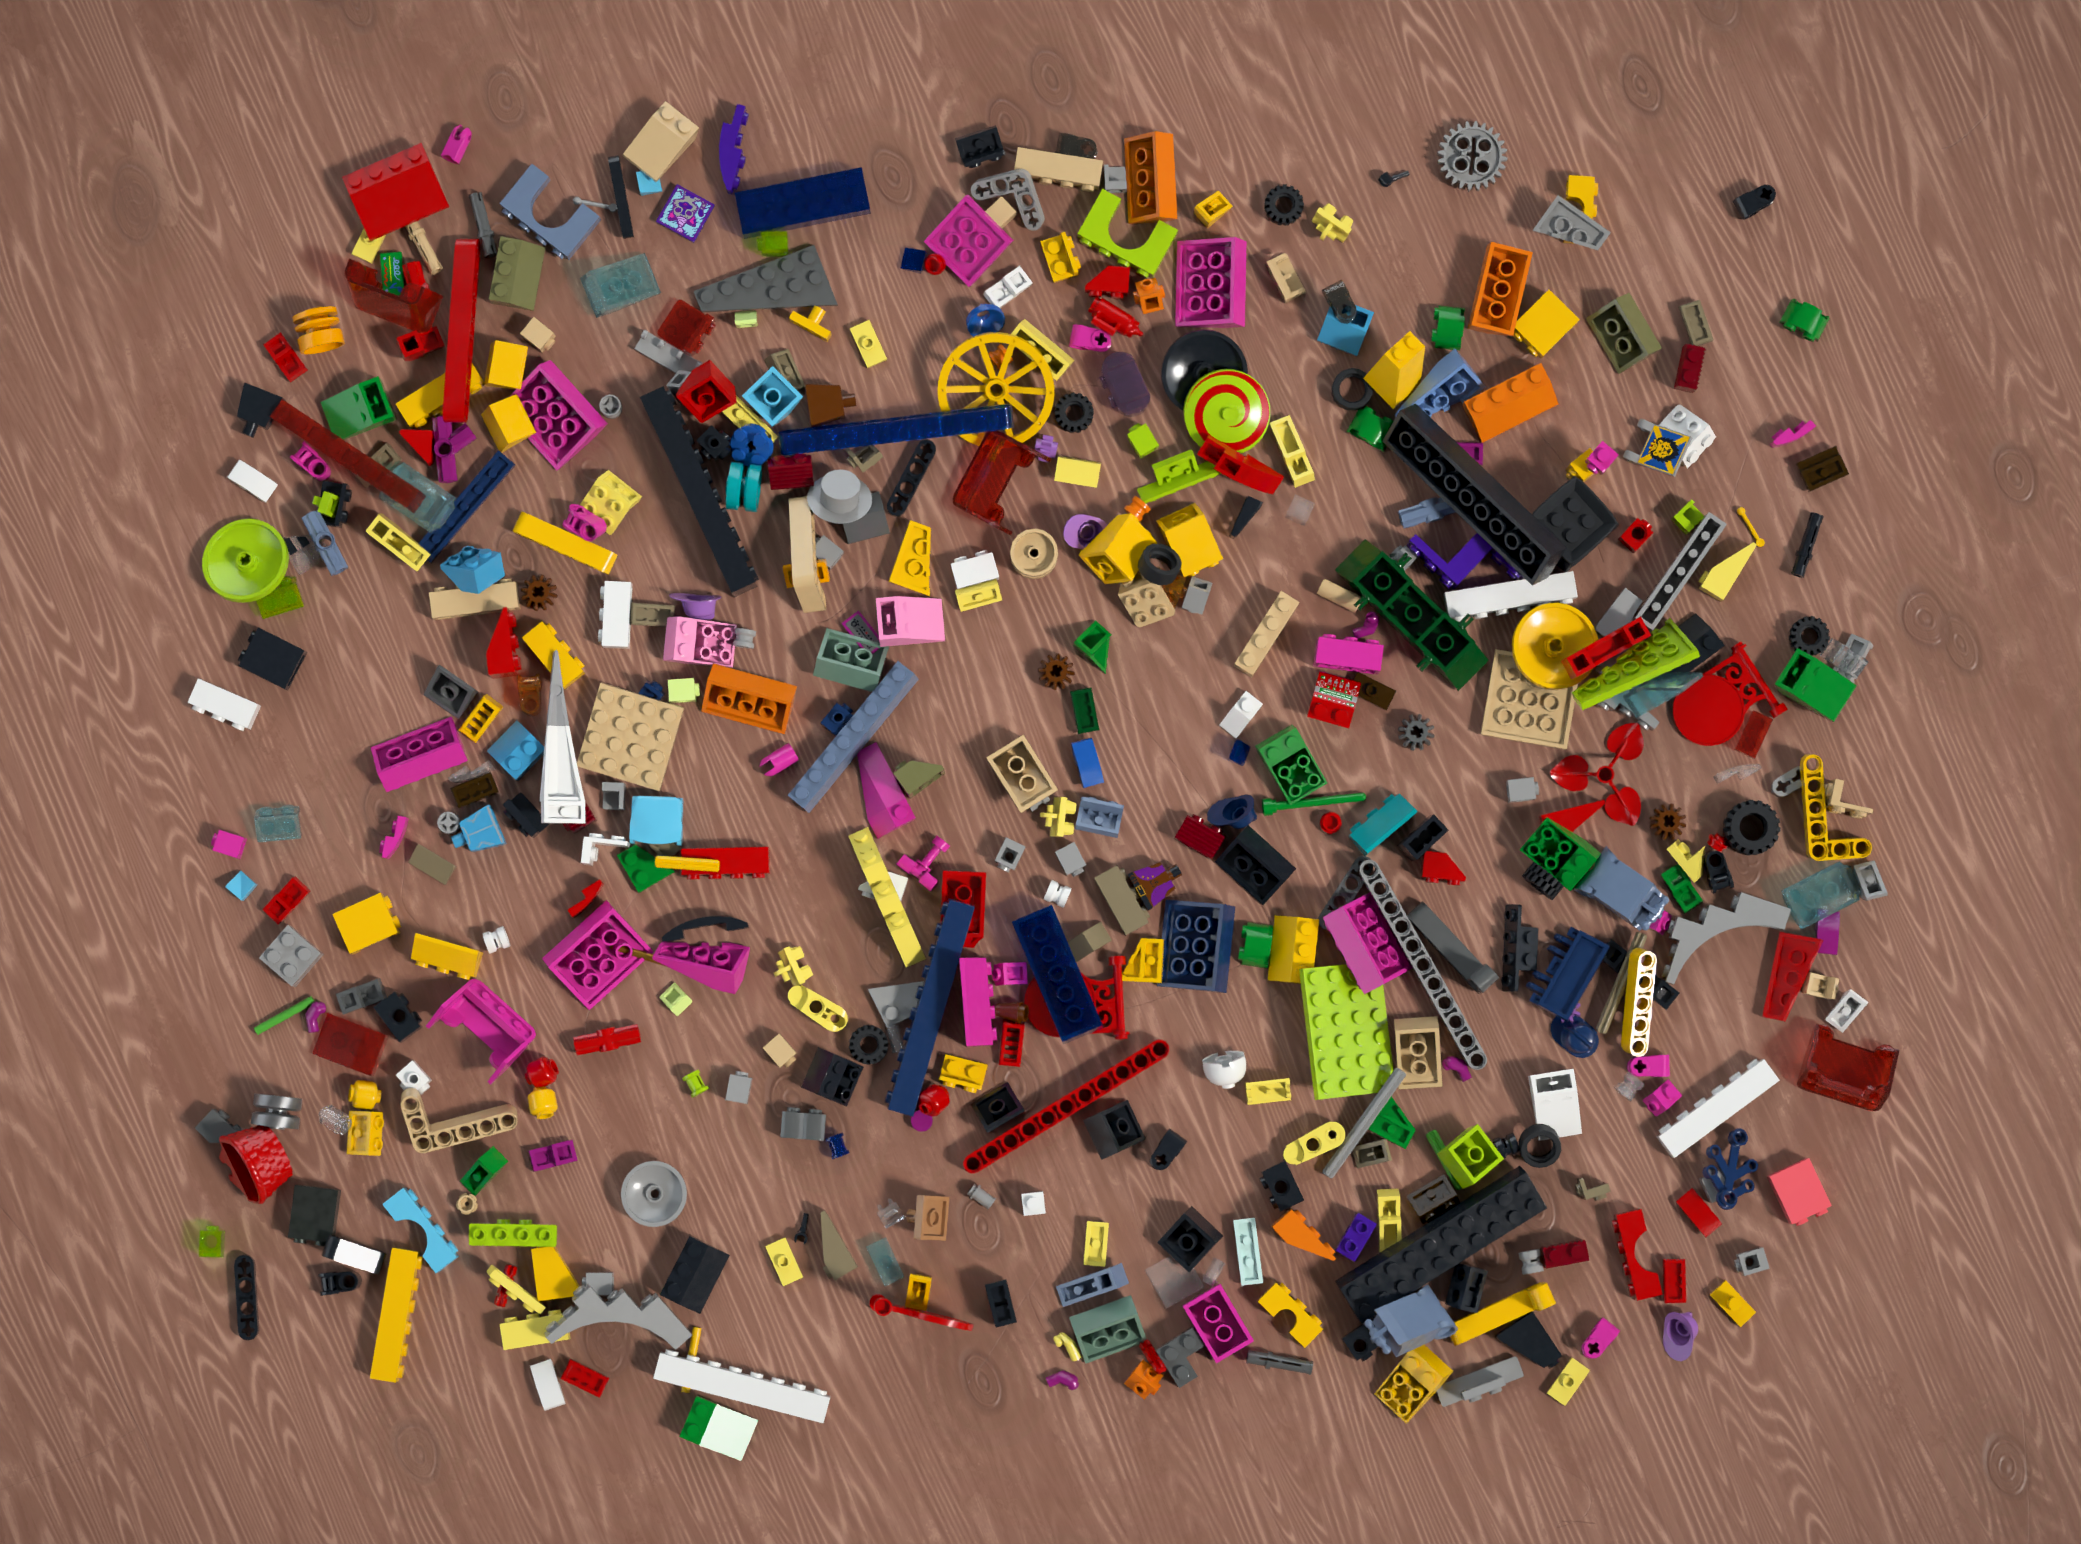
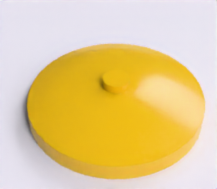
M1546 603L1535 607L1519 621L1513 633L1512 653L1518 669L1530 682L1545 689L1561 690L1578 684L1593 670L1592 668L1571 680L1561 660L1597 641L1598 636L1591 621L1580 610L1563 603Z

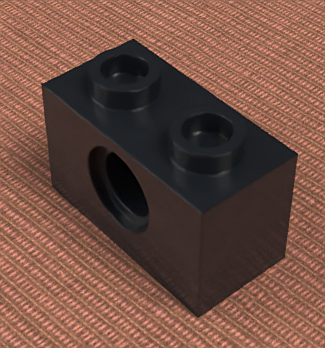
M393 992L373 1008L398 1042L402 1043L422 1028L420 1022L423 1020L415 1010L411 1012L408 1008L409 1001L403 993L399 995L397 992ZM398 1010L405 1012V1019L402 1022L395 1020L394 1015Z
M1282 1161L1261 1172L1262 1177L1259 1179L1264 1189L1269 1188L1272 1194L1269 1200L1274 1210L1278 1208L1281 1212L1304 1201L1286 1161ZM1284 1181L1286 1183L1287 1189L1284 1193L1280 1194L1275 1191L1276 1182Z

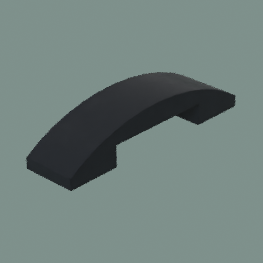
M724 916L702 917L687 921L671 929L662 937V942L685 939L684 930L725 923L728 932L750 927L749 923L736 918Z
M1610 939L1607 943L1610 948L1603 962L1619 974L1628 952ZM1655 975L1653 1001L1667 1010L1680 992ZM1643 976L1639 979V985L1643 981Z

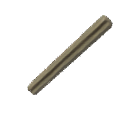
M1636 932L1596 1026V1031L1602 1034L1607 1033L1626 989L1630 953L1635 948H1643L1647 939L1646 934Z

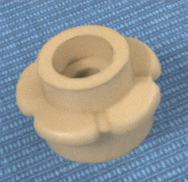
M461 1194L456 1202V1207L462 1214L469 1215L471 1212H475L478 1207L476 1203L477 1198L473 1194Z

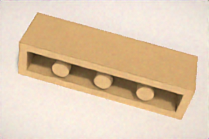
M1018 147L1014 170H1027L1033 180H1039V183L1043 185L1059 183L1060 187L1072 189L1073 186L1082 187L1081 190L1094 192V189L1099 190L1103 160ZM1018 176L1017 180L1025 181L1024 178H1020V176Z
M512 579L499 580V584H492L479 594L461 591L457 586L456 589L447 590V587L434 588V592H429L433 620L502 612L503 607H507L510 611L521 610L518 584L512 582Z
M1281 591L1238 657L1234 667L1252 678L1300 602Z

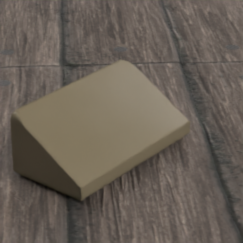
M789 349L773 353L765 359L768 369L773 366L797 391L806 388Z
M420 844L416 846L408 862L444 885L447 884L457 867Z

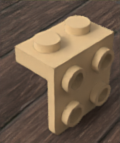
M1141 574L1135 575L1132 581L1121 582L1118 596L1137 627H1143L1174 615L1175 609L1161 585L1149 582Z
M1834 779L1824 785L1826 808H1829L1828 812L1835 814L1849 812L1850 817L1858 819L1866 818L1867 815L1873 814V809L1840 802L1844 780Z

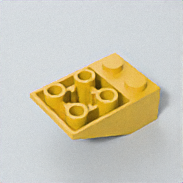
M1424 1344L1407 1352L1374 1394L1407 1424L1443 1385L1453 1370Z

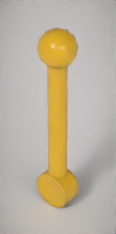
M1739 507L1737 514L1741 515L1756 539L1755 544H1757V547L1764 546L1765 541L1759 538L1745 514V509Z

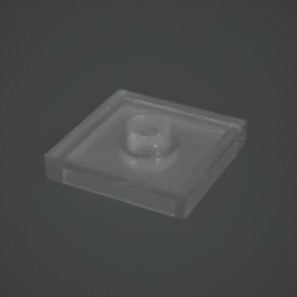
M1172 1256L1145 1270L1166 1309L1204 1288L1195 1269L1193 1268L1188 1272Z

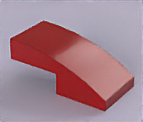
M281 332L263 344L290 383L308 371Z
M296 876L292 877L262 910L277 924H280L311 891Z
M599 879L582 890L585 899L568 909L571 917L575 918L595 900L604 885L602 880Z
M1693 1188L1676 1201V1204L1705 1238L1722 1225V1222Z

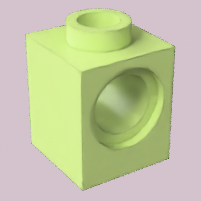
M694 678L668 680L669 702H697L696 696H700L699 683H695Z

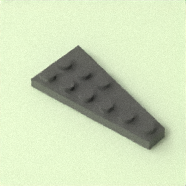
M815 245L694 291L702 313L730 310L745 311L751 309L838 306Z

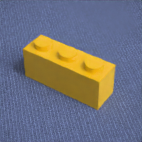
M540 622L524 635L522 639L550 673L552 671L553 652L555 650L558 651L563 688L567 689L585 674L582 670L585 666L577 656L574 659L568 653L571 649L564 640L560 642L554 636L557 632L550 623L545 625L543 622Z

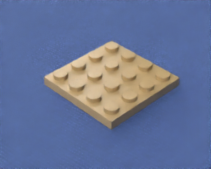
M1495 649L1480 735L1567 750L1575 704L1572 692L1577 689L1578 684L1561 690L1539 687L1523 676L1514 661L1512 652Z
M601 682L577 766L660 791L684 707Z

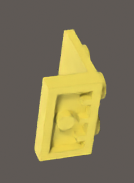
M608 470L597 478L580 505L601 517L606 522L607 529L605 532L612 535L629 509L635 506L642 496Z

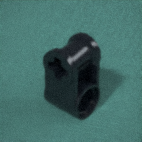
M1765 184L1733 200V203L1742 220H1745L1771 205L1776 197V192L1772 186ZM1762 192L1770 194L1768 200L1761 198Z
M1720 851L1707 852L1704 855V867L1711 892L1714 894L1717 890L1726 887L1734 888L1732 875L1728 869L1724 854ZM1713 854L1719 858V864L1715 867L1709 863V858Z
M1169 1128L1151 1155V1166L1156 1170L1166 1169L1183 1149L1187 1140ZM1164 1155L1165 1165L1160 1164L1157 1166L1155 1157Z
M356 1271L318 1274V1277L321 1279L322 1288L320 1296L353 1291L362 1284L361 1275ZM348 1275L355 1278L353 1287L347 1286L345 1282Z

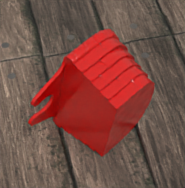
M257 1125L249 1129L230 1133L227 1136L223 1135L219 1138L222 1147L219 1159L223 1164L226 1163L232 1171V1174L228 1175L230 1181L244 1193L249 1202L263 1204L282 1183L286 1182L293 1175L287 1154L277 1136L269 1127Z

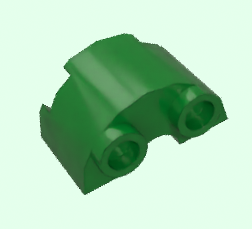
M1791 299L1780 322L1784 324L1783 327L1791 332H1795L1797 329L1803 333L1802 337L1804 339L1818 342L1830 318L1821 314L1822 310L1807 302L1801 304L1796 299Z
M1440 305L1439 308L1435 307L1433 320L1437 321V329H1432L1431 342H1435L1434 348L1456 349L1460 351L1464 331L1465 308Z
M1367 406L1363 410L1358 409L1346 432L1385 452L1387 445L1382 440L1394 421L1385 416L1383 419L1376 416V411Z
M1247 922V925H1243L1241 938H1245L1244 947H1240L1238 960H1242L1241 965L1268 968L1273 925Z

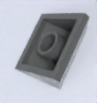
M879 491L871 493L872 505L866 515L854 522L843 523L848 544L890 534Z
M439 665L423 695L460 719L478 691Z

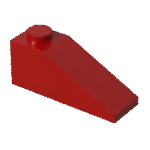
M1600 800L1540 815V824L1548 817L1573 832L1605 804V801Z

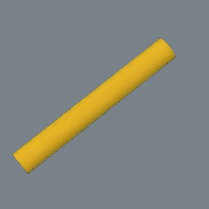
M693 1327L688 1355L697 1356L702 1328ZM682 1386L681 1392L690 1393V1388Z

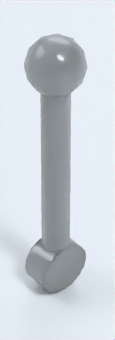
M580 197L573 198L575 205L583 203L584 205L609 209L610 212L617 211V205L614 203L607 205L581 200Z

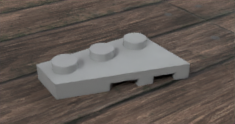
M1557 195L1533 229V231L1595 250L1600 249L1611 233L1560 195Z
M924 981L868 989L887 1028L909 1018L912 1007L917 1006L918 999L915 998L917 988L922 986Z

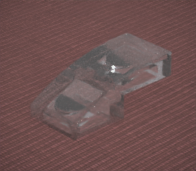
M1831 638L1827 647L1819 655L1854 679H1857L1869 662L1833 638Z
M488 760L472 772L468 766H464L448 777V779L452 783L466 782L489 773L496 768Z
M1760 764L1740 765L1722 771L1713 777L1717 784L1734 774H1737L1739 779L1742 780L1762 767Z

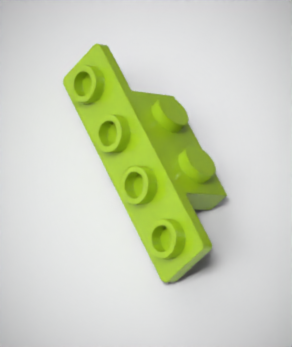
M1191 449L1152 464L1156 482L1140 487L1137 491L1143 502H1153L1158 498L1173 494L1209 478H1214L1222 473L1214 469L1215 465L1209 461L1197 465L1195 455Z
M497 1219V1223L493 1224L471 1223L469 1224V1245L556 1247L557 1225L532 1224V1220H519V1224H510V1219Z

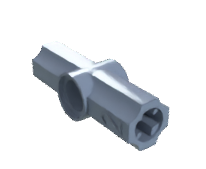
M1438 497L1424 500L1418 505L1398 511L1403 529L1424 522L1426 524L1443 519L1444 516L1456 513L1442 498Z
M318 510L307 513L301 519L330 575H337L348 569V565L335 542V538L330 533L321 514L317 512ZM321 539H328L331 544L328 547H322L319 541Z

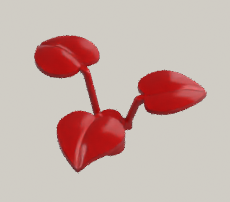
M1628 723L1616 728L1608 737L1607 748L1609 751L1616 753L1609 766H1602L1597 772H1588L1589 765L1583 757L1570 755L1562 759L1551 769L1550 775L1557 784L1569 791L1585 789L1588 786L1587 776H1597L1600 782L1609 783L1615 794L1609 795L1605 801L1606 813L1617 822L1634 826L1641 812L1640 797L1633 788L1628 786L1618 791L1612 782L1615 776L1612 767L1619 756L1624 760H1633L1640 756L1644 748L1640 725L1638 723Z

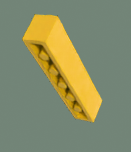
M393 1247L391 1250L370 1379L396 1383L399 1381V1378H403L405 1366L401 1365L402 1357H406L408 1351V1344L405 1343L406 1335H410L412 1328L409 1316L410 1313H414L416 1300H412L413 1293L418 1290L419 1278H416L417 1269L421 1270L423 1263L420 1251Z

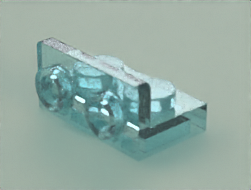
M284 805L281 808L273 809L271 807H262L256 810L254 822L257 842L301 839L299 806Z

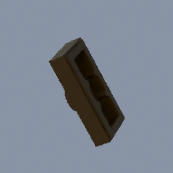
M1357 672L1354 681L1361 682L1358 697L1387 711L1396 690Z
M491 772L450 788L459 809L499 793Z

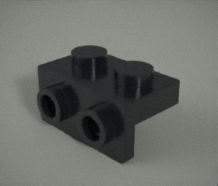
M996 125L955 138L964 167L975 168L980 166L981 162L987 160L990 162L997 161L1002 158V155H1005Z
M323 481L320 497H322L324 491L340 497L335 518L321 514L327 526L342 528V524L347 522L348 511H345L346 503L351 501L352 490L349 489L350 486L346 483L340 484Z
M521 792L512 800L508 799L503 804L506 808L503 811L511 821L514 819L520 824L518 829L526 837L530 835L532 838H535L549 825V823H541V813Z

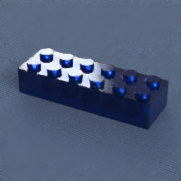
M862 167L735 192L744 239L871 214Z
M1050 905L1012 921L1063 1045L1102 1029V1022L1053 906Z

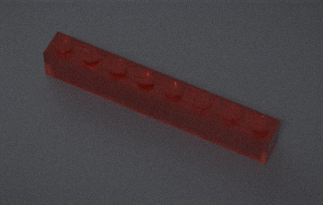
M283 399L270 417L278 424L413 514L425 499L426 495Z

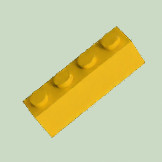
M472 363L470 393L474 394L482 389L481 385L484 384V381ZM445 373L396 403L397 408L411 429L413 427L416 429L427 423L426 419L433 415L437 417L442 414Z

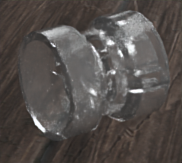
M1628 1071L1624 1075V1081L1618 1083L1614 1089L1631 1102L1635 1097L1636 1090H1641L1644 1087V1083Z

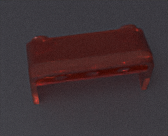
M991 429L985 434L953 495V504L1011 536L1013 532L1000 525L1005 512L1004 508L997 503L1017 466L1022 468L1029 467L1036 456L1049 463L1051 458L996 429Z

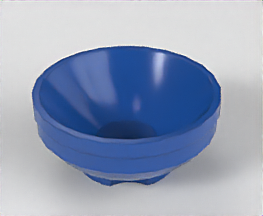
M980 304L966 318V326L972 336L999 332L1005 324L1004 313L998 306L993 304ZM982 311H988L985 316H977Z

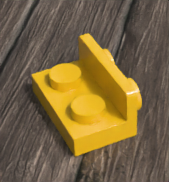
M1064 231L1061 232V235L1040 241L1053 283L1078 276V269L1081 268L1078 256L1073 257L1071 249L1074 248L1071 236H1067Z
M945 1054L939 1080L943 1081L942 1085L955 1088L956 1084L964 1086V1091L976 1093L977 1089L982 1090L988 1065Z
M349 1111L347 1154L381 1155L383 1147L382 1128L384 1126L383 1112Z

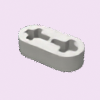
M1800 766L1793 768L1772 782L1771 790L1775 796L1784 797L1802 787L1800 779L1795 782L1792 781V778L1797 775L1796 771L1800 772ZM1778 781L1781 784L1787 781L1790 783V785L1784 788L1785 793L1776 790Z

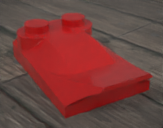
M943 870L941 907L943 902L947 903L948 898L975 906L963 946L974 948L984 938L986 872Z

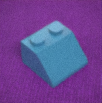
M516 720L487 752L515 780L519 781L544 755L545 746Z

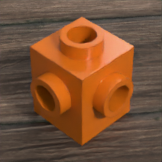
M1156 278L1135 282L1136 291L1133 292L1135 304H1140L1143 314L1164 309L1162 298H1165L1163 285H1158Z
M1142 1359L1124 1384L1145 1400L1150 1393L1154 1396L1161 1387L1159 1381L1163 1375L1156 1374L1152 1366Z

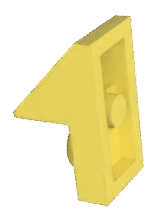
M1677 839L1667 848L1668 852L1694 883L1703 875L1705 846L1694 855H1691L1689 847Z

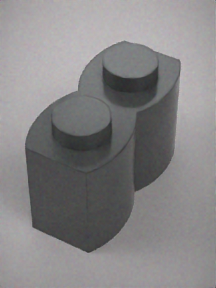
M787 1107V1111H782L780 1137L824 1141L826 1115L822 1114V1110L809 1109V1113H800V1108Z

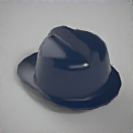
M1245 794L1220 800L1208 810L1207 820L1215 826L1229 824L1233 828L1242 829L1257 820V815L1253 808L1254 798L1251 795Z
M1557 1016L1553 1019L1550 1029L1552 1037L1571 1055L1585 1058L1591 1056L1596 1051L1599 1043L1598 1034L1581 1017L1574 1016L1573 1023L1570 1020L1561 1023V1019Z

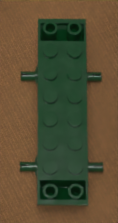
M1364 539L1335 569L1361 596L1353 605L1357 607L1363 602L1357 608L1361 611L1369 603L1424 657L1416 665L1419 668L1425 663L1419 669L1421 672L1431 664L1459 691L1489 661L1465 629L1474 621V618L1471 617L1465 622L1471 616L1467 613L1460 622L1453 620L1413 583V580L1405 573L1403 568L1412 559L1406 552L1396 561Z

